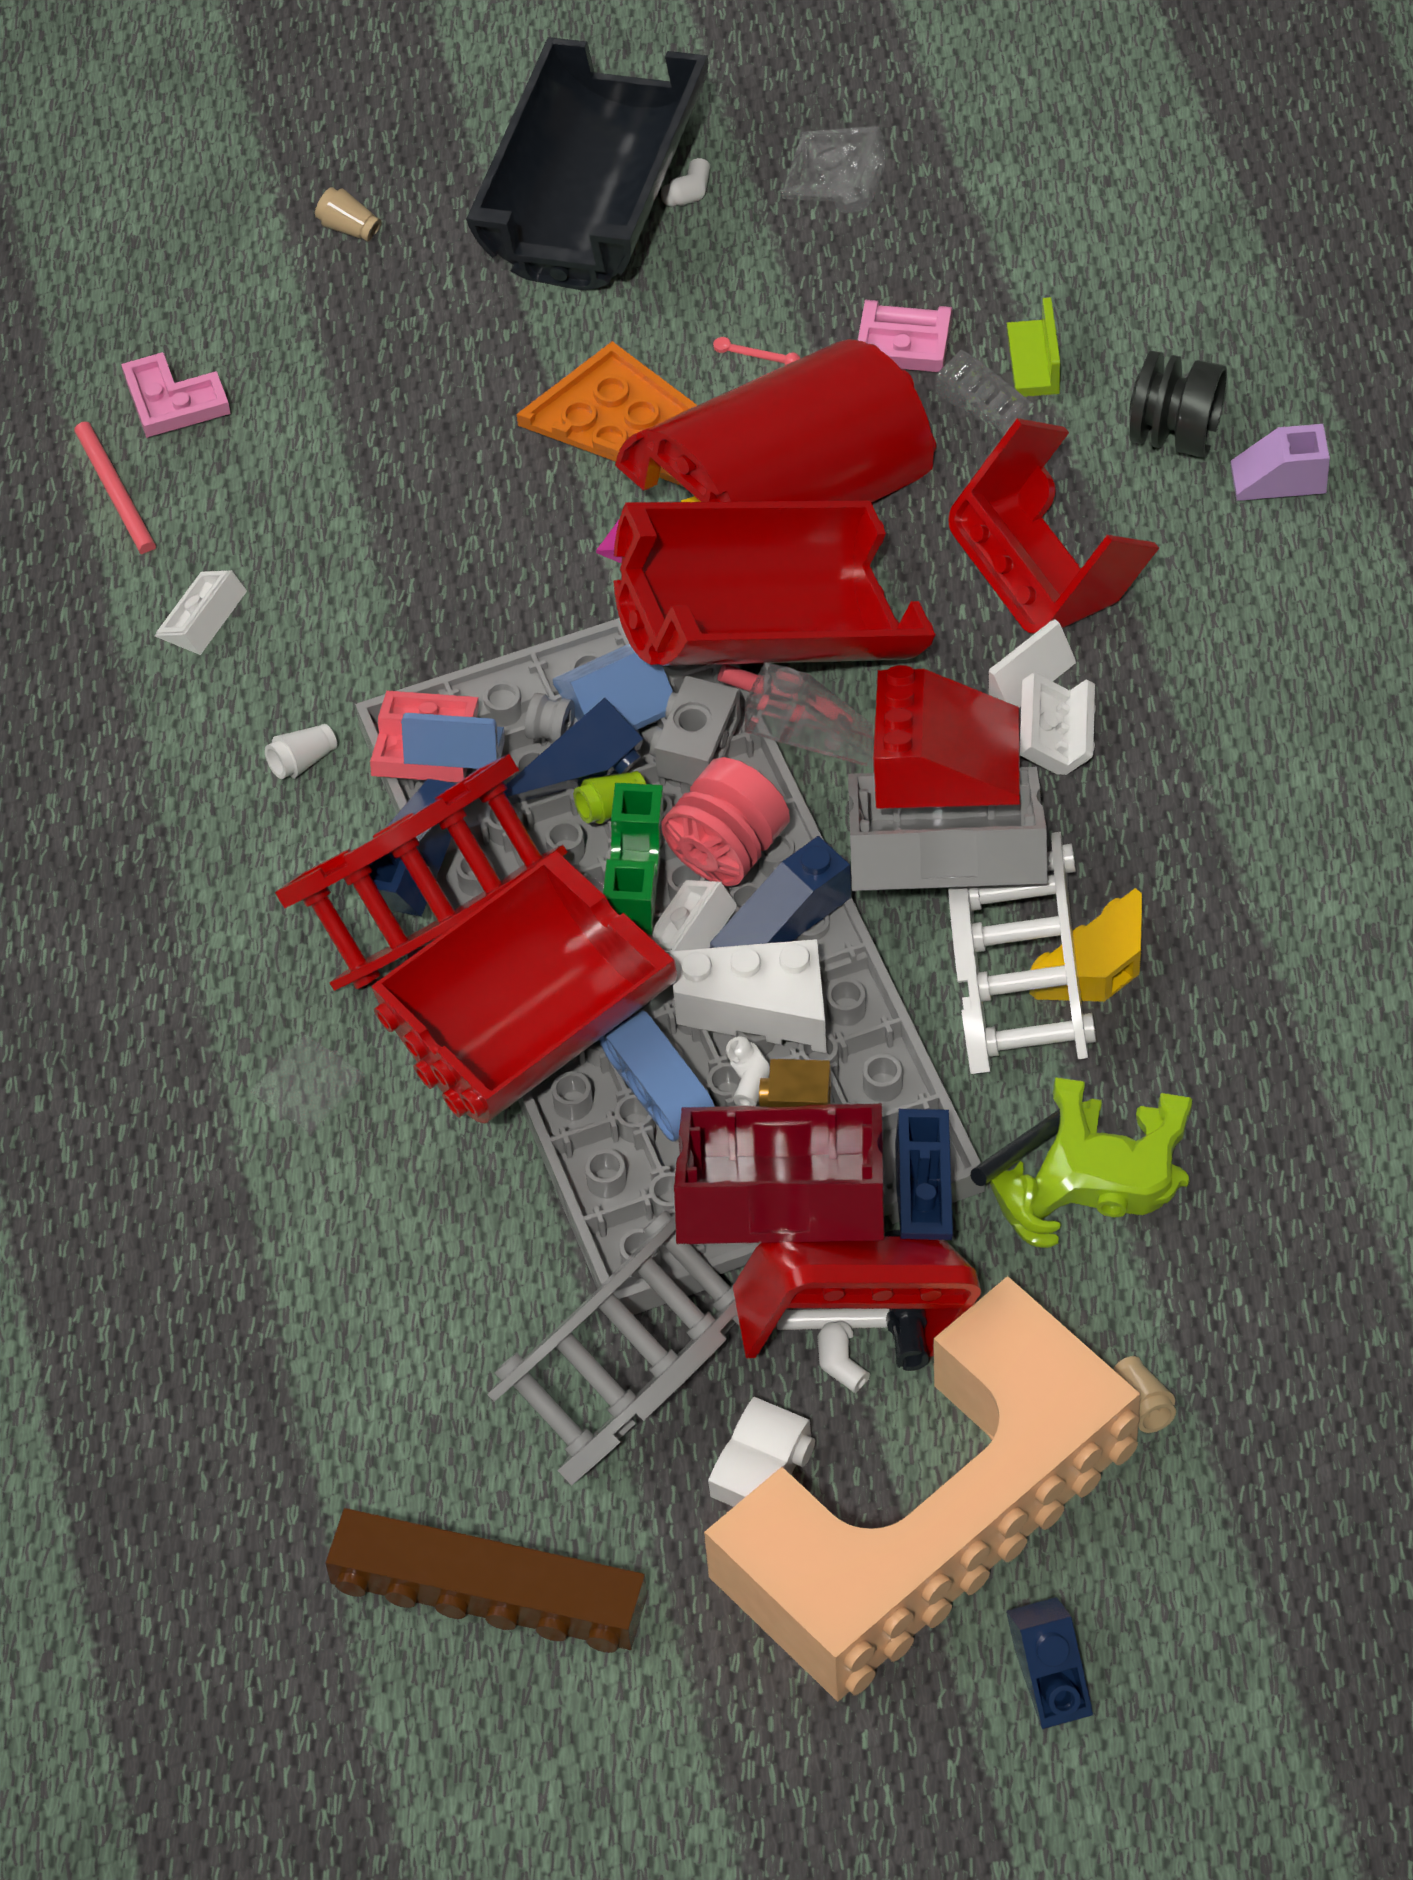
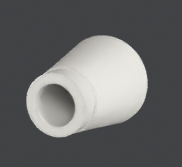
M327 724L274 736L272 743L265 747L266 760L270 769L278 778L284 779L291 776L294 779L330 751L336 749L337 740L332 729Z

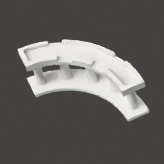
M1055 832L1051 835L1052 851L1047 852V871L1054 870V875L1047 876L1048 884L948 887L958 983L968 982L969 997L962 998L964 1010L961 1011L971 1074L990 1072L991 1057L999 1056L1000 1050L1075 1040L1078 1059L1088 1058V1043L1096 1042L1093 1014H1083L1071 923L1067 873L1076 872L1072 844L1063 845L1061 832ZM1056 894L1059 916L984 927L982 922L974 923V910H981L982 904ZM1061 935L1065 963L1063 966L988 976L987 971L979 972L977 952L986 951L985 946ZM1068 985L1072 1021L996 1031L995 1027L986 1028L983 1001H990L991 995Z

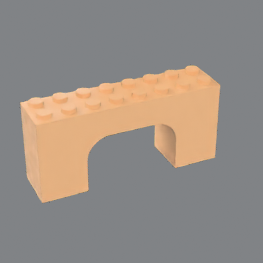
M1008 1276L934 1338V1386L978 1425L992 1441L980 1454L909 1515L895 1524L882 1528L868 1529L849 1525L834 1516L791 1474L781 1467L704 1532L709 1578L837 1702L849 1692L857 1695L864 1691L873 1681L876 1674L874 1670L888 1658L894 1662L903 1657L911 1648L914 1642L913 1636L925 1625L930 1628L938 1626L952 1609L951 1603L963 1592L968 1595L977 1592L989 1578L990 1572L988 1570L1001 1559L1005 1562L1015 1559L1026 1546V1537L1039 1526L1046 1530L1054 1525L1063 1514V1505L1075 1494L1081 1498L1088 1495L1101 1479L1100 1473L1112 1462L1116 1465L1123 1464L1132 1456L1138 1446L1140 1393Z

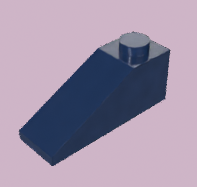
M604 697L506 784L507 789L504 793L512 805L579 787L585 779L610 776L615 771L618 774L626 773L641 758L637 751L641 748L643 738Z
M818 835L778 865L710 942V948L793 941L851 899L850 864Z
M898 1109L895 1167L901 1239L952 1240L949 1110Z

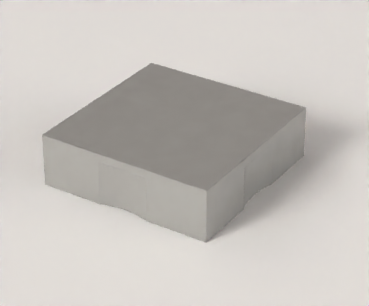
M1020 767V805L876 809L874 773L848 774L852 891L1048 884L1047 830L1043 805L1040 804V784L1037 767Z

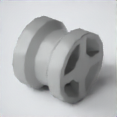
M534 693L526 714V738L538 740L541 737L550 738L554 743L573 726L575 714L574 701L563 698L557 702L549 700L546 694Z

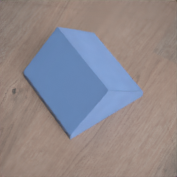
M630 644L553 678V685L561 697L574 701V716L577 720H580L605 697L635 730L666 717L668 699L673 692L663 666L646 663L635 653Z

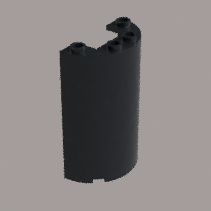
M548 37L466 218L468 226L479 245L492 258L497 256V254L512 264L510 270L512 273L530 281L583 291L609 284L613 276L618 273L621 275L630 261L707 78L708 55L667 51L665 59L670 81L595 73L587 41Z

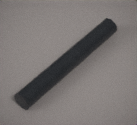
M1060 1109L973 1168L970 1172L972 1181L978 1186H984L1057 1135L1060 1123Z

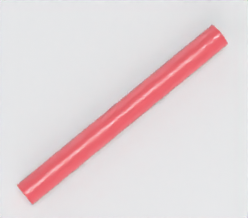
M86 421L77 424L74 431L139 553L144 554L156 549V544L91 424Z

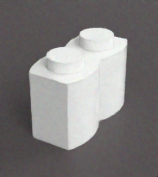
M753 1397L744 1410L732 1438L723 1449L708 1480L710 1497L734 1507L779 1468L783 1467L789 1474H792L796 1465L804 1467L808 1463L815 1446V1439L811 1437L810 1420Z

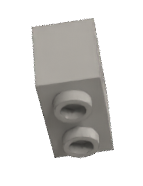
M685 676L679 692H672L668 699L665 714L667 720L663 729L657 728L651 740L650 755L655 756L657 776L692 785L713 759L725 756L741 718L738 688Z

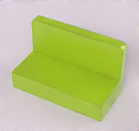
M1047 297L1042 298V320L1007 322V337L1015 397L1060 394V356L1052 299Z

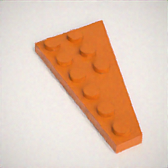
M612 341L516 415L517 423L520 427L616 462L623 443L633 434L693 408L697 404ZM662 467L660 468L659 478L683 486Z

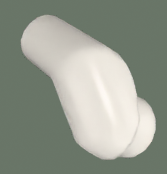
M701 158L693 159L689 164L686 176L675 178L670 181V184L664 185L661 189V199L668 207L684 206L701 200L707 189L710 172L709 162Z
M734 1037L728 1042L725 1049L731 1066L741 1079L733 1100L739 1106H756L759 1101L760 1078H769L770 1065L754 1043L750 1042L746 1037Z
M843 1321L829 1322L823 1326L818 1334L819 1364L826 1373L856 1394L869 1380L870 1373L849 1358V1339L854 1336L852 1328Z

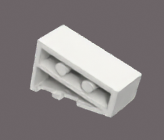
M817 939L670 951L677 970V979L673 983L676 1025L734 1036L737 1035L738 1031L766 1036V1042L782 1044L783 1040L811 1045L812 1051L827 1053Z

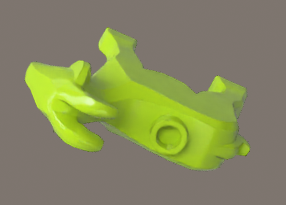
M1056 1077L1053 1085V1099L1060 1109L1059 1130L1036 1178L1028 1174L1024 1175L1023 1162L1019 1161L1014 1169L1010 1171L1005 1170L990 1181L991 1189L1003 1216L1023 1241L1034 1247L1050 1248L1058 1244L1059 1238L1057 1235L1049 1233L1059 1230L1061 1224L1057 1221L1043 1219L1057 1208L1069 1203L1097 1208L1099 1213L1108 1217H1121L1126 1213L1145 1215L1161 1208L1175 1196L1178 1188L1182 1186L1187 1187L1190 1182L1188 1174L1182 1168L1172 1164V1154L1175 1146L1183 1139L1186 1124L1191 1114L1192 1099L1185 1096L1161 1093L1158 1108L1138 1107L1136 1120L1139 1127L1145 1133V1137L1135 1141L1127 1136L1097 1133L1102 1100L1090 1099L1082 1102L1085 1087L1084 1081Z

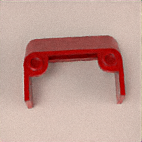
M1017 418L952 505L948 522L950 531L1021 627L1025 631L1035 634L1054 619L1064 628L1117 603L1159 550V547L1155 542L1106 535L1087 562L1080 568L1042 518L1050 508L1055 497L1054 480L1044 466L1069 432L1063 426Z
M885 1236L884 1240L760 1243L753 1251L733 1285L746 1358L757 1357L787 1308L924 1309L927 1317V1325L924 1328L925 1345L928 1356L932 1357L934 1356V1338L973 1306L981 1294L976 1270L946 1240L901 1239V1237Z

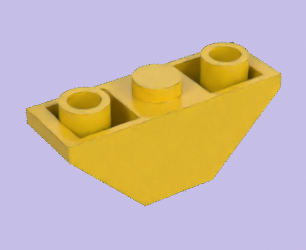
M1136 888L1123 898H1115L1110 901L1103 909L1101 915L1087 926L1080 925L1073 930L1081 1001L1105 1002L1140 974L1142 893ZM1062 945L1052 953L1045 952L1040 955L1030 970L1065 965ZM1068 985L1029 990V994L1037 1000L1070 1001Z

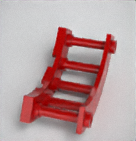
M510 754L477 769L451 788L436 796L434 803L414 815L413 813L407 814L375 833L372 840L352 851L349 848L304 871L275 892L284 909L301 900L306 907L312 906L347 964L348 969L329 982L334 991L350 983L354 985L355 989L367 985L381 975L378 969L443 934L555 851L562 856L568 853L564 845L540 854L506 797L504 791L507 787L503 781L519 771ZM477 798H480L482 803L488 802L524 863L523 866L501 881L463 819L467 816L463 807ZM436 824H439L442 830L447 828L484 892L456 909H453L417 849L420 843L416 836ZM389 852L393 854L394 858H401L437 918L436 921L407 937L369 875L372 872L369 864ZM341 879H344L347 885L353 884L389 947L365 958L329 899L328 895L331 891L328 886Z

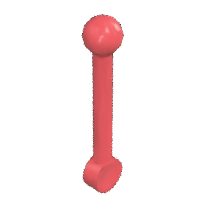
M719 337L713 342L714 350L719 353L730 351L784 363L785 365L800 359V356L795 352L783 355L731 344L730 340L726 337Z

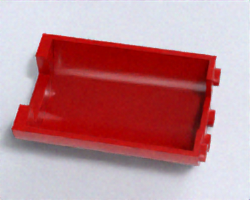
M847 339L833 343L633 434L620 448L615 466L643 491L658 485L660 468L662 467L701 502L871 501L872 503L919 480L930 472L933 468L936 441L931 433L925 409L914 388L911 375L906 370L901 369L876 345Z
M871 501L625 502L618 522L613 555L615 557H622L620 566L622 580L613 581L619 618L626 638L635 653L650 665L908 660L920 655L926 648L930 647L936 636L932 623L928 620L919 601L910 602L900 623L891 611L884 596L883 588L878 584L870 567L886 535L884 525L879 520Z

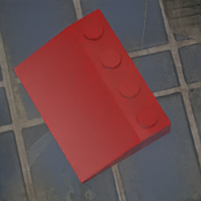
M897 665L887 670H878L873 756L876 809L1020 805L1019 707L927 669H913L909 666Z

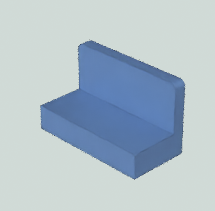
M404 713L401 721L404 764L479 769L501 758L505 743L504 727H497L495 719Z

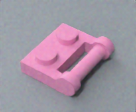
M865 300L858 340L876 345L901 369L943 372L953 308L939 306L938 310L893 307L879 305V301Z

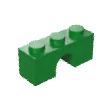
M615 783L611 815V856L606 861L603 894L616 913L619 915L624 913L647 935H652L662 844L661 822L664 819L663 785Z

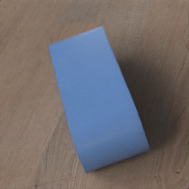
M644 1010L627 1018L600 1038L603 1051L612 1066L670 1141L673 1142L679 1139L682 1107H715L705 1087Z

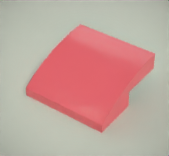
M386 690L378 716L379 734L370 760L371 776L418 780L434 779L446 782H460L466 777L468 768L404 764L401 721L404 713L477 718L478 697Z

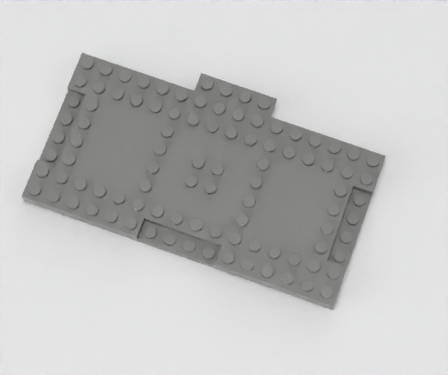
M620 618L396 691L478 697L477 718L495 719L497 727H504L505 743L501 757L510 754L519 771L503 781L506 785L553 743L550 738L541 737L538 740H533L525 736L526 714L534 693L546 694L549 700L558 702L563 698L553 685V678L629 644L622 628ZM723 664L663 666L673 692L676 693L679 692L685 676L734 687L718 681L719 670ZM728 664L740 669L738 664ZM740 688L738 689L741 718L724 757L739 760L756 769L767 778L783 796L789 808L790 822L767 850L761 851L760 859L750 868V871L738 885L724 886L736 902V909L729 920L783 860L818 835L822 838L753 694ZM385 694L355 704L359 727L371 756L379 734L378 716ZM574 716L573 725L578 721V720L575 718V716ZM666 717L636 730L643 738L641 748L637 751L641 758L626 772L639 771L646 784L663 785L664 817L677 804L684 793L690 792V787L692 786L691 784L657 776L655 756L650 755V745L655 730L657 728L663 729L667 720ZM468 768L466 777L477 769ZM615 771V772L612 773L611 775H616V774H618V772ZM381 777L396 815L426 780ZM575 788L512 804L540 854L564 845L568 853L563 857L603 893L606 861L611 856V818L602 824H598L595 821L591 823L584 822L574 803L573 792ZM477 798L463 807L467 814L463 819L500 881L524 865L488 802L482 803L480 798ZM663 834L653 927L685 880L709 881L696 874L681 862L668 846ZM452 838L436 881L453 909H456L484 892ZM852 897L793 940L817 939L827 1053L812 1051L811 1045L783 1040L782 1044L766 1042V1036L738 1031L737 1035L734 1036L676 1025L673 984L631 1015L633 1016L642 1010L648 1013L705 1087L715 1107L739 1106L734 1102L733 1096L741 1079L731 1066L730 1059L725 1053L728 1042L734 1037H746L750 1042L754 1043L760 1049L769 1065L770 1059L830 1060V1104L882 1103L884 1216L888 1215L892 1224L899 1222L895 1167L898 1109L949 1110L952 1203L985 1192V1185H976L970 1177L971 1170L981 1162ZM433 940L425 943L424 945L406 954V960L412 957L422 948L427 946ZM600 1039L518 1100L597 1289L649 1237L643 1229L664 1210L671 1216L675 1214L674 1182L676 1161L680 1155L679 1139L672 1142L664 1135L612 1066L603 1051ZM760 1243L691 1245L719 1275L745 1266ZM663 1244L651 1255L652 1259L687 1296L705 1290ZM636 1270L613 1292L633 1315L666 1304Z

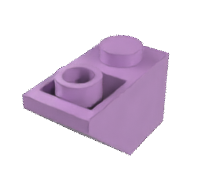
M1324 425L1278 427L1232 459L1231 472L1236 501L1326 493L1330 457Z

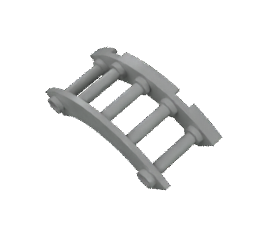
M666 1210L661 1212L643 1229L649 1236L644 1243L566 1320L524 1358L516 1352L494 1372L500 1380L487 1394L494 1402L513 1386L567 1444L564 1449L570 1456L557 1471L571 1486L620 1443L619 1439L636 1424L631 1419L636 1413L644 1421L726 1340L724 1335L735 1322L740 1325L733 1285L729 1287L691 1244H676L675 1214L671 1216ZM661 1244L669 1250L715 1300L712 1306L717 1312L713 1316L709 1312L704 1315L652 1259L651 1255ZM635 1270L689 1328L686 1333L690 1336L691 1340L678 1354L672 1349L667 1352L613 1294ZM597 1307L652 1365L649 1371L654 1377L636 1395L630 1389L625 1392L571 1333ZM555 1347L610 1405L607 1411L612 1417L593 1434L587 1428L582 1431L528 1372Z

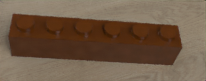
M348 1508L343 1509L325 1562L330 1583L334 1584L342 1593L350 1596L361 1597L365 1595V1592L384 1595L390 1603L399 1607L411 1608L415 1606V1603L433 1606L440 1614L453 1619H462L466 1614L483 1617L488 1624L502 1630H513L516 1625L536 1629V1632L541 1637L551 1641H564L567 1636L586 1640L587 1644L593 1649L606 1653H613L617 1648L632 1649L648 1596L646 1578L643 1573Z

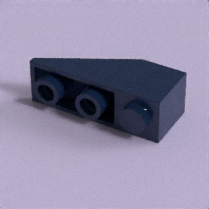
M427 779L387 826L409 813L414 815L434 803L436 796L457 783ZM439 824L416 836L420 843L417 849L435 879L452 839L447 828L442 830ZM389 852L370 863L369 866L372 872L369 875L390 910L422 917L427 902L401 858H394L393 854Z

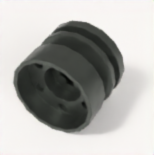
M1149 351L1132 391L1129 408L1131 418L1130 441L1144 444L1152 426V447L1160 448L1163 446L1169 431L1174 430L1176 452L1207 457L1212 445L1205 444L1206 430L1216 432L1219 425L1227 385V366L1196 360L1187 378L1182 377L1181 356L1172 355L1164 371L1163 352Z

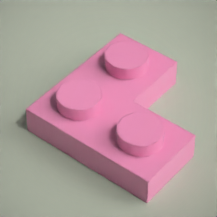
M163 352L121 364L125 381L146 438L231 414L229 403L217 371L174 383Z

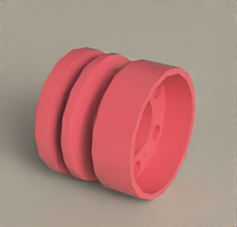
M721 757L710 762L692 784L690 792L684 793L677 804L667 813L661 822L662 834L675 855L696 874L709 881L722 882L724 886L738 885L750 871V868L760 859L761 851L767 850L788 825L790 814L783 796L761 773L739 760Z

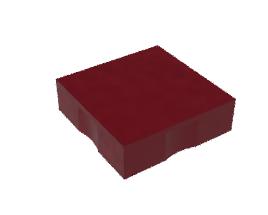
M882 1103L806 1105L797 1107L728 1106L681 1108L679 1129L680 1155L676 1161L674 1182L676 1244L884 1240Z

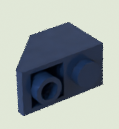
M1055 1597L1007 1610L1006 1613L1015 1653L1041 1728L1045 1729L1092 1716V1707L1072 1617L1059 1599Z

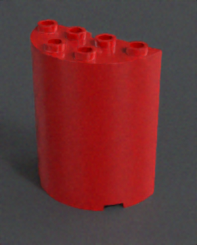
M555 851L381 978L371 988L379 1003L374 1008L377 1018L389 1032L395 1030L406 1048L415 1058L417 1063L413 1067L420 1080L429 1089L437 1085L443 1092L442 1097L446 1105L457 1117L460 1118L467 1114L475 1121L485 1124L670 987L677 979V970L674 959L628 916L624 913L621 915L616 913L606 896L562 855Z

